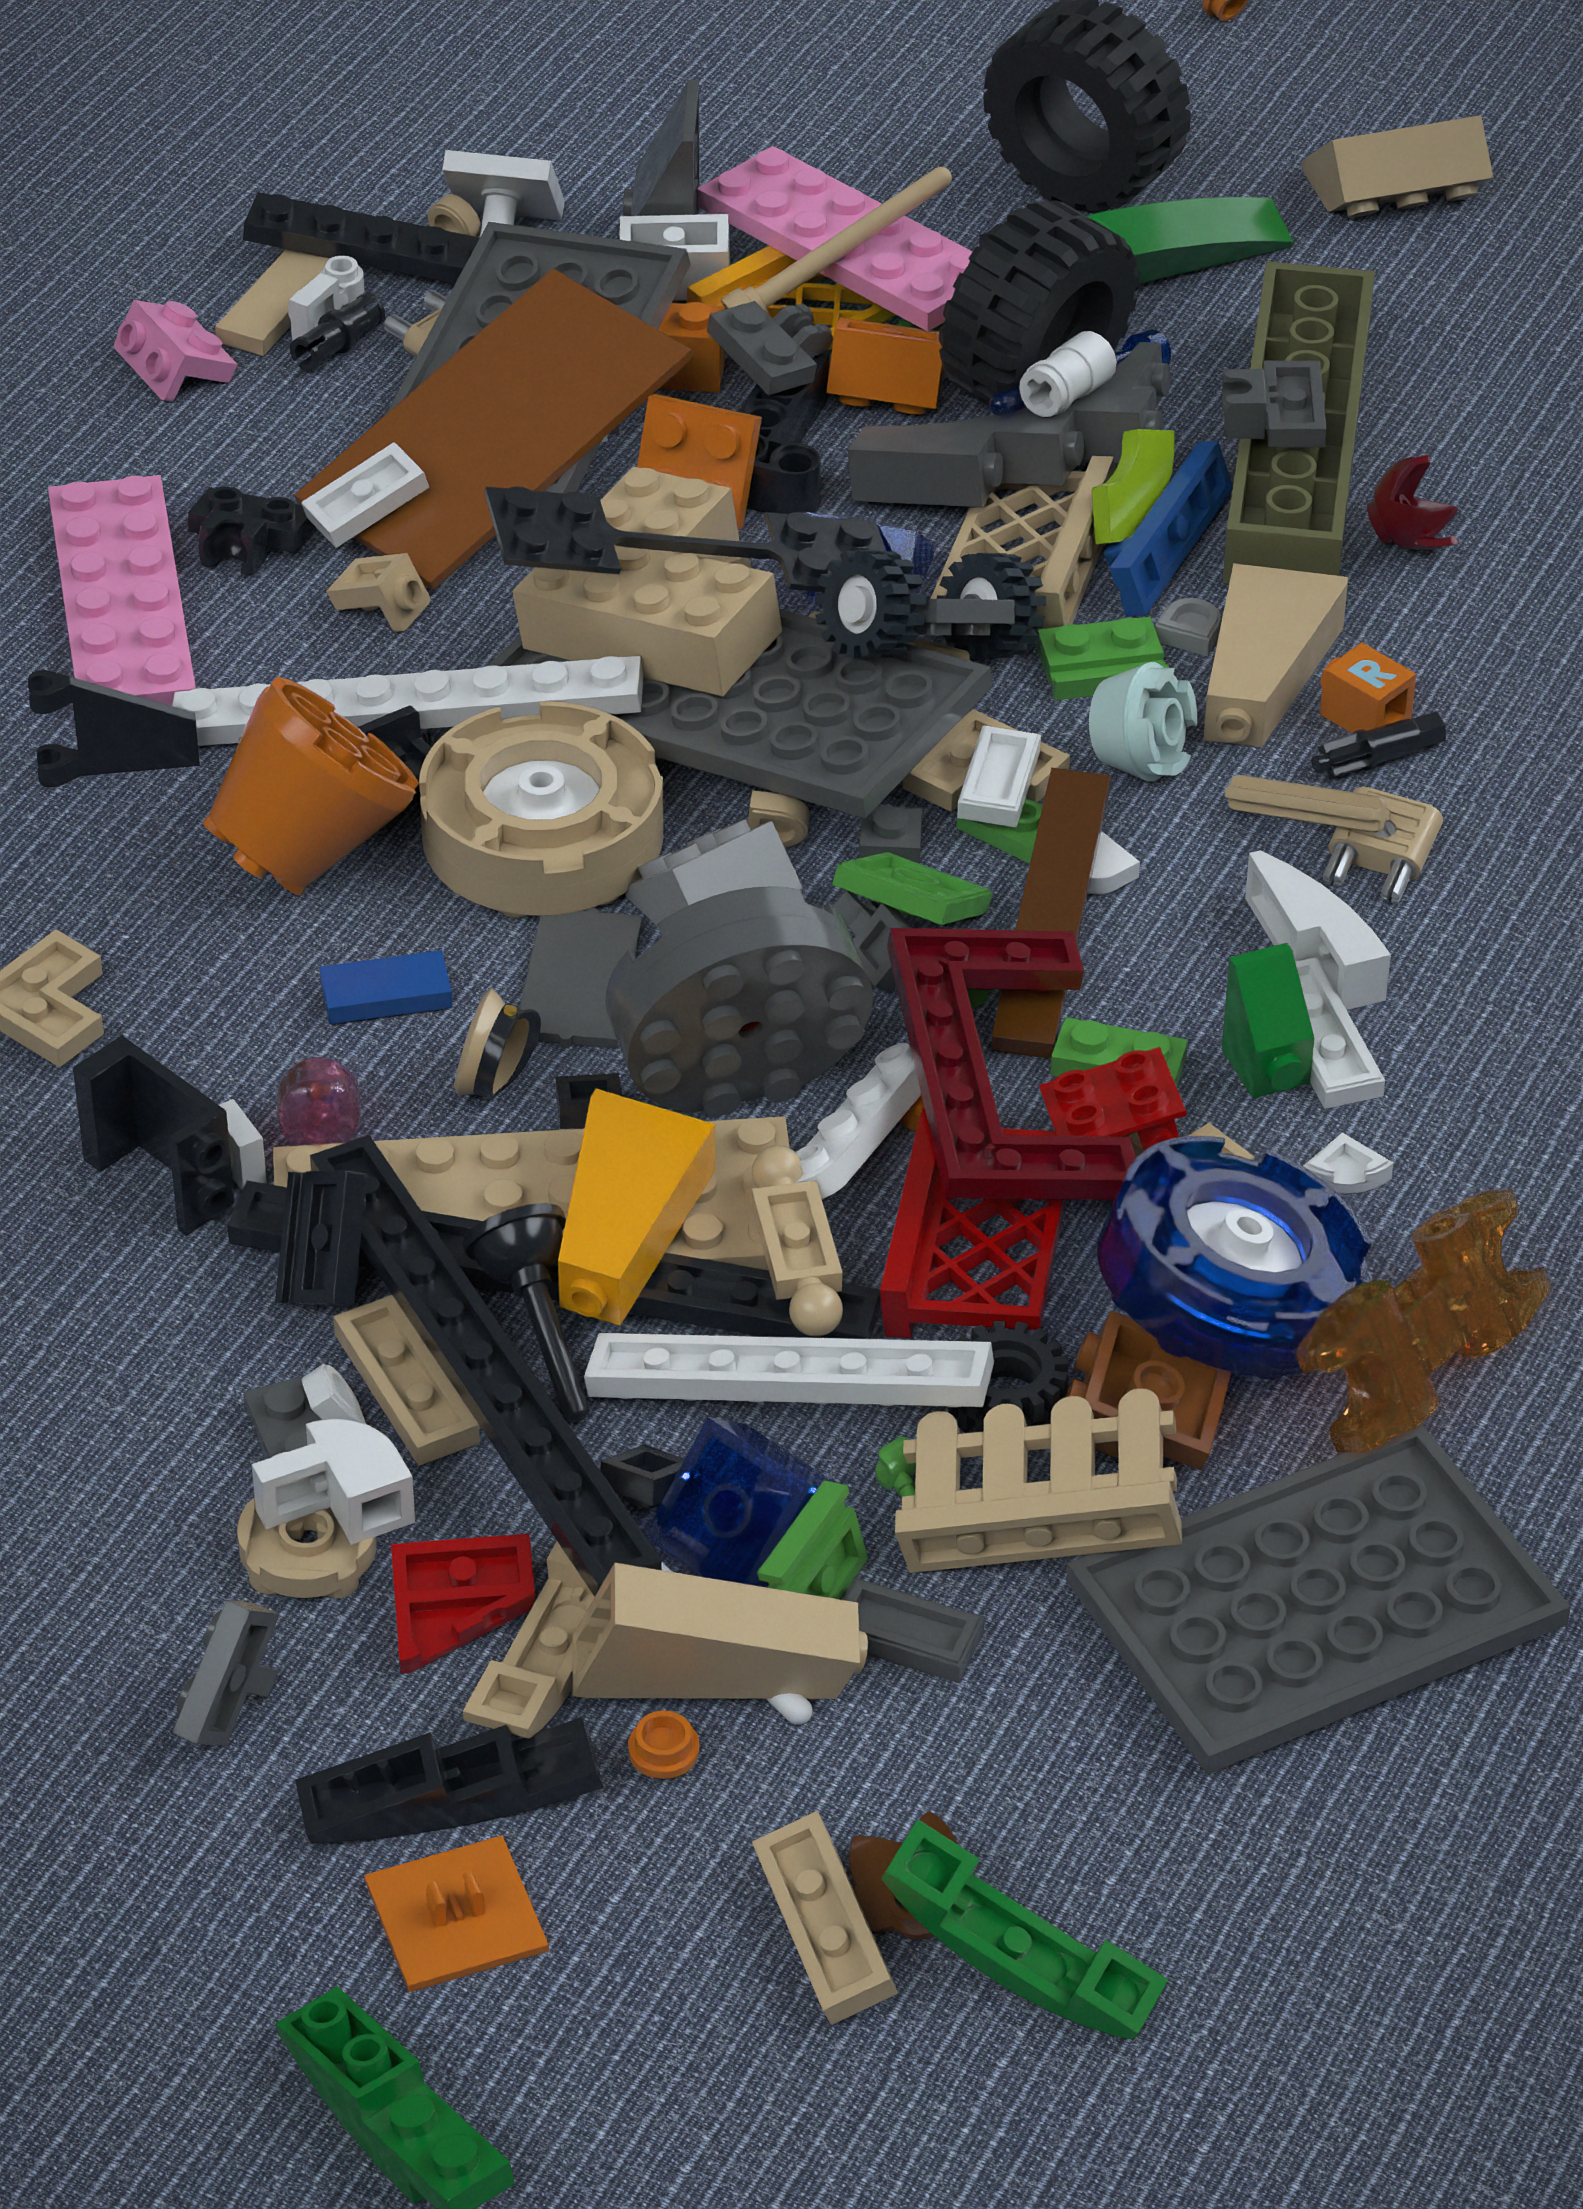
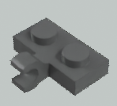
M226 1599L223 1609L214 1615L206 1629L204 1645L207 1649L195 1676L188 1680L180 1693L177 1703V1712L180 1715L172 1733L195 1744L227 1745L247 1694L269 1697L280 1669L262 1665L260 1662L280 1614L256 1603Z

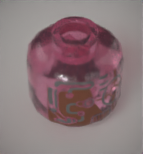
M316 1057L304 1059L289 1068L280 1080L278 1088L277 1117L280 1130L290 1143L296 1146L346 1143L357 1131L361 1116L360 1091L356 1078L346 1066L333 1059Z

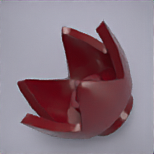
M1430 455L1415 458L1408 457L1399 460L1389 468L1375 487V500L1367 504V512L1377 536L1384 544L1394 541L1400 548L1417 551L1435 550L1459 544L1455 536L1434 538L1454 517L1458 508L1454 505L1414 496L1420 480L1430 466Z

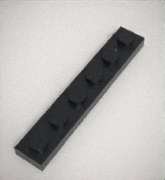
M260 192L257 193L244 221L243 240L327 258L349 256L355 259L357 264L456 284L480 237L446 231L436 226L426 227L393 220L387 216H373L343 210L334 205H319L290 199L280 194L270 195Z

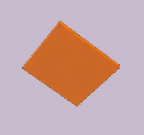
M503 1835L364 1875L365 1884L408 1992L549 1951V1944Z

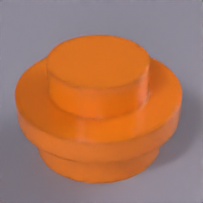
M666 1710L655 1711L644 1716L630 1734L628 1740L629 1759L639 1772L649 1777L658 1779L678 1777L688 1772L697 1762L699 1757V1738L688 1720L682 1715Z

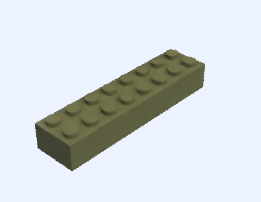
M1266 261L1250 369H1263L1264 361H1320L1327 428L1325 447H1305L1303 449L1268 447L1266 429L1264 439H1240L1226 532L1223 583H1230L1233 563L1339 576L1370 328L1375 271Z

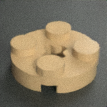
M254 1497L246 1504L238 1521L237 1534L241 1562L249 1573V1582L252 1587L264 1594L277 1593L296 1598L320 1596L330 1598L346 1597L357 1589L359 1577L368 1570L377 1550V1536L351 1545L331 1508L265 1529L256 1512ZM304 1530L317 1531L318 1540L314 1542L301 1543L293 1539H300L303 1536Z

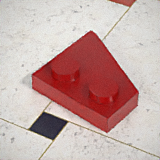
M530 1533L391 1544L400 1674L412 1673L531 1610L535 1603Z

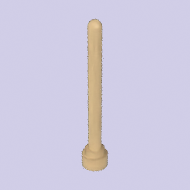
M945 167L933 169L758 288L754 289L752 286L745 290H742L740 287L736 288L720 299L722 305L725 306V309L756 301L768 314L767 307L949 186L952 180L951 172Z

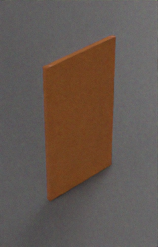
M552 268L294 496L297 503L302 505V501L395 442L425 473L429 488L354 536L353 539L380 556L408 553L423 584L434 590L496 535L484 494L486 487H524L531 491L544 492L646 401L648 396L655 393L693 359L692 349Z

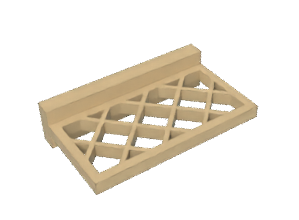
M1092 456L1086 472L1071 471L1063 486L1001 483L999 487H995L982 507L969 508L931 599H937V595H946L947 589L940 586L942 577L953 576L948 568L953 562H962L961 557L964 555L986 552L1007 553L1022 557L1021 562H1026L1042 555L1047 561L1034 566V570L1029 576L1040 577L1043 586L1035 590L1036 596H1046V606H1037V614L1045 616L1042 629L1073 624L1104 544L1095 543L1092 487L1106 483L1116 470L1114 457ZM996 489L1020 490L1001 500L995 495ZM1059 491L1075 492L1055 502L1049 497ZM1033 503L1040 507V509L1021 518L1015 513ZM998 519H1002L1006 523L988 533L981 529V527ZM1053 521L1060 525V527L1043 535L1035 531ZM1020 536L1026 541V543L1009 551H1005L1001 547V545Z

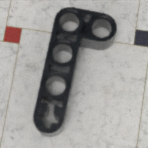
M826 350L824 354H820L819 357L814 356L813 358L817 364L814 382L771 395H767L756 384L738 412L762 417L747 502L748 509L764 513L781 514L801 512L810 516L819 509L821 457L819 452L813 447L801 442L828 401L829 393H826L829 376V350Z

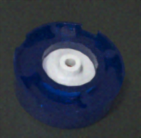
M1214 1136L1179 1137L1157 1143L1146 1149L1129 1167L1098 1237V1264L1102 1277L1111 1292L1113 1303L1119 1309L1126 1312L1145 1331L1155 1337L1159 1346L1167 1353L1177 1357H1189L1208 1366L1233 1373L1258 1376L1266 1380H1278L1282 1376L1311 1370L1333 1356L1340 1347L1374 1276V1272L1368 1271L1365 1259L1372 1245L1370 1237L1350 1205L1332 1187L1308 1169L1267 1149L1260 1162L1221 1152L1225 1144V1138Z

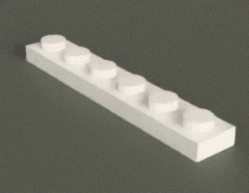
M599 1333L584 1379L588 1397L683 1399L688 1401L729 1400L807 1402L816 1404H880L884 1406L983 1407L994 1359L991 1342Z

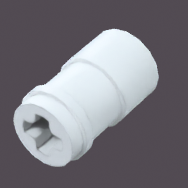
M1083 331L1052 351L1047 359L1040 360L1027 369L1020 380L1019 386L1020 395L1026 407L1041 417H1051L1052 415L1064 412L1071 406L1073 401L1085 397L1112 378L1116 371L1117 363L1114 350L1109 342L1097 333Z

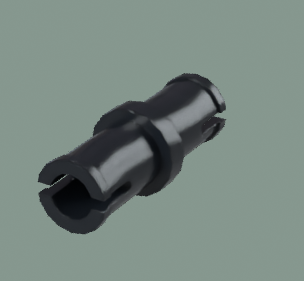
M367 292L359 295L356 300L341 310H330L319 318L318 326L291 342L290 354L293 361L295 362L298 358L310 352L311 356L303 360L298 366L305 371H312L333 354L349 351L356 346L359 336L384 321L385 309L383 304L380 302L370 310L365 311L364 308L377 299L374 294Z

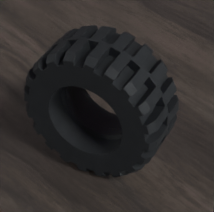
M1061 0L1055 2L1049 8H1044L998 47L993 54L991 65L987 67L984 79V88L988 90L983 94L984 113H988L991 116V119L988 121L992 139H998L1002 146L999 153L1007 164L1012 162L1020 173L1017 176L1027 186L1034 184L1040 189L1039 195L1049 201H1057L1059 199L1075 210L1082 211L1084 208H1087V211L1092 212L1108 211L1111 207L1119 208L1129 203L1168 169L1182 153L1186 145V133L1190 131L1191 111L1185 109L1190 104L1187 84H1181L1179 79L1182 75V70L1177 59H1170L1164 50L1167 44L1158 34L1155 36L1150 34L1145 29L1147 23L1138 16L1130 15L1128 17L1122 13L1123 8L1113 3L1104 2L1099 6L1098 0ZM1066 80L1081 88L1095 102L1105 119L1108 131L1093 123L1079 109L1068 90Z
M1040 201L1027 204L1026 208L1016 209L1008 214L1007 221L1004 224H996L987 233L988 239L981 247L976 246L969 256L970 262L963 273L959 272L953 284L955 291L951 300L946 301L943 311L945 324L939 330V342L942 346L939 353L948 378L955 386L999 413L1026 407L1021 398L1019 386L1020 380L1027 369L1036 362L1047 359L1052 351L1083 331H1092L1101 335L1109 342L1116 355L1117 351H1115V348L1120 339L1125 338L1130 326L1128 323L1130 312L1135 311L1137 296L1134 291L1139 286V273L1136 268L1138 264L1131 247L1118 234L1063 202Z

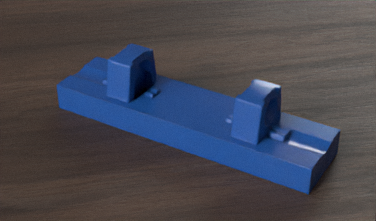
M1219 441L1198 442L1177 473L1171 475L1170 483L1132 537L1125 538L1121 542L1110 543L1105 550L1104 555L1114 583L1120 591V601L1126 616L1147 615L1233 490L1232 481Z

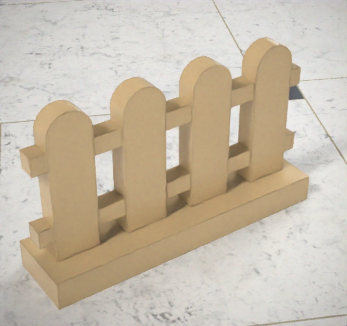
M1141 1388L1131 1390L1121 1398L1118 1405V1417L1094 1419L1089 1402L1078 1396H1069L1058 1401L1051 1411V1424L1027 1427L1022 1410L1013 1404H1000L989 1410L984 1418L983 1432L961 1434L956 1419L950 1413L936 1411L927 1414L918 1423L917 1439L904 1440L903 1455L906 1463H916L915 1495L902 1496V1510H896L895 1534L909 1573L1182 1544V1522L1173 1495V1491H1177V1477L1174 1467L1163 1468V1436L1176 1434V1419L1173 1410L1162 1412L1157 1395L1151 1390ZM1118 1441L1119 1473L1095 1475V1443ZM1051 1448L1050 1480L1027 1483L1028 1451ZM983 1456V1488L960 1490L961 1458Z

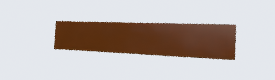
M1051 767L1015 930L1074 931L1078 944L1110 793L1111 775ZM1002 989L992 1032L991 1051L1051 1059L1058 1039L1068 990Z

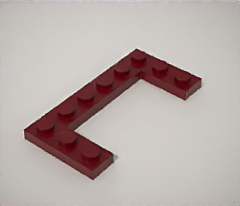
M890 928L887 950L945 1197L967 1199L1138 1200L1142 1178L1130 1137L1003 1135L967 988L978 990H1080L1084 967L1074 931Z

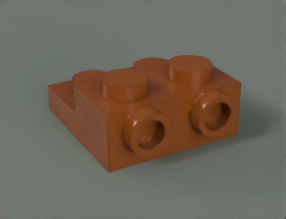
M1110 1310L1099 1334L1087 1331L1074 1363V1369L1085 1372L1084 1380L1082 1382L1073 1379L1065 1398L1078 1396L1086 1399L1091 1406L1094 1419L1118 1417L1119 1402L1129 1391L1141 1388L1151 1390L1157 1395L1162 1412L1173 1410L1176 1419V1434L1163 1436V1456L1202 1470L1211 1452L1235 1357ZM1118 1441L1095 1443V1450L1119 1459Z

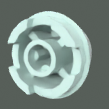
M1156 662L1145 663L1103 680L1094 692L1089 712L1090 739L1099 760L1146 781H1155L1162 776H1174L1182 772L1191 757L1186 752H1182L1186 726H1197L1196 700L1190 682L1188 680H1177L1173 674L1174 668H1164Z

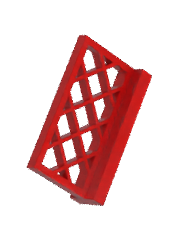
M922 1107L880 1287L885 1337L911 1338L914 1323L979 1326L982 1324L983 1327H993V1322L1005 1321V1328L1015 1329L1017 1321L1027 1323V1330H1037L1038 1327L1041 1329L1066 1199H1043L1048 1205L1025 1217L1013 1206L1023 1199L982 1198L983 1202L961 1214L949 1203L954 1198L945 1197L925 1108ZM1002 1128L1003 1135L1056 1136L1055 1131ZM997 1214H1000L1012 1225L991 1238H988L976 1227ZM959 1235H963L975 1246L952 1260L939 1249L940 1246ZM1024 1239L1030 1241L1039 1250L1019 1263H1015L1003 1252ZM987 1260H990L1002 1271L980 1285L966 1274V1272ZM950 1281L964 1292L963 1295L952 1301L927 1300L929 1293ZM1015 1285L1020 1287L1030 1297L1028 1306L1002 1305L994 1299V1297Z

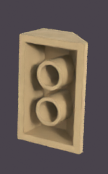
M1481 115L1335 139L1301 161L1304 174L1327 211L1330 213L1347 210L1348 218L1376 213L1379 211L1378 204L1396 202L1397 209L1418 207L1429 203L1428 196L1443 193L1446 194L1447 201L1470 198L1478 194L1477 187L1493 178Z

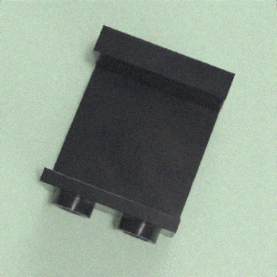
M123 1035L73 1067L83 1158L87 1163L102 1172L139 1146L172 1170L177 1227L186 1236L209 1220L219 1217L228 1207L235 1203L227 1112L224 1108Z

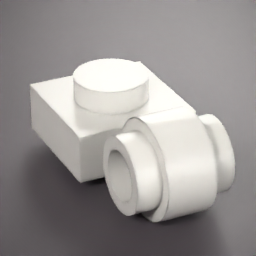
M349 256L330 258L325 263L321 273L289 299L288 315L291 319L292 341L318 326L321 316L330 310L343 309L365 292L364 273L355 259Z

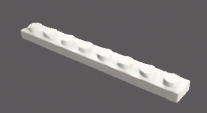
M608 656L591 660L546 661L540 664L501 667L491 665L475 669L429 670L423 673L385 676L376 674L359 678L313 679L307 682L296 683L334 704L336 708L334 712L349 720L356 727L411 705L419 712L421 729L453 727L476 714L497 707L501 709V720L517 716L539 715V701L579 704L609 714L641 712L644 673L641 656ZM253 684L243 687L217 689L197 688L191 691H178L174 693L172 706L195 713L198 746L239 743V737L243 734L257 698L271 684Z

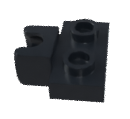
M228 486L209 487L188 511V532L199 534V557L202 566L213 567L222 559L236 558L244 562L241 564V573L244 575H252L267 559V548L295 553L315 528L314 524L307 518L302 505L295 504L288 498H263L243 494L240 490Z

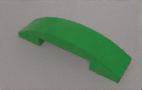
M917 1819L881 1877L885 1885L908 1912L950 1950L1015 1994L1080 2025L1113 2036L1134 2040L1168 1979L1108 1940L1103 1942L1096 1953L973 1875L972 1872L980 1859Z

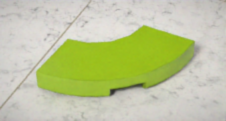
M1136 429L1124 431L1122 455L1117 469L1106 483L1092 487L1096 544L1121 542L1125 538L1132 537L1170 483L1174 461V430Z

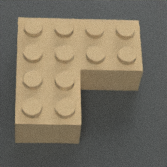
M632 467L600 500L607 522L618 530L739 541L732 488L706 483L701 479H688L665 474L651 468ZM614 545L621 566L620 575L535 567L512 591L523 649L573 661L600 659L608 656H641L644 678L719 696H724L782 632L774 573L749 568L743 564L727 563L725 561L729 558L728 556L626 548Z

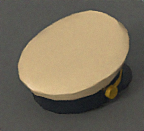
M492 988L483 993L472 1019L455 1077L454 1088L458 1096L476 1094L484 1099L493 1100L496 1095L507 1088L519 1076L528 1063L539 1038L541 1019L536 1010H520L514 1006L506 1005Z

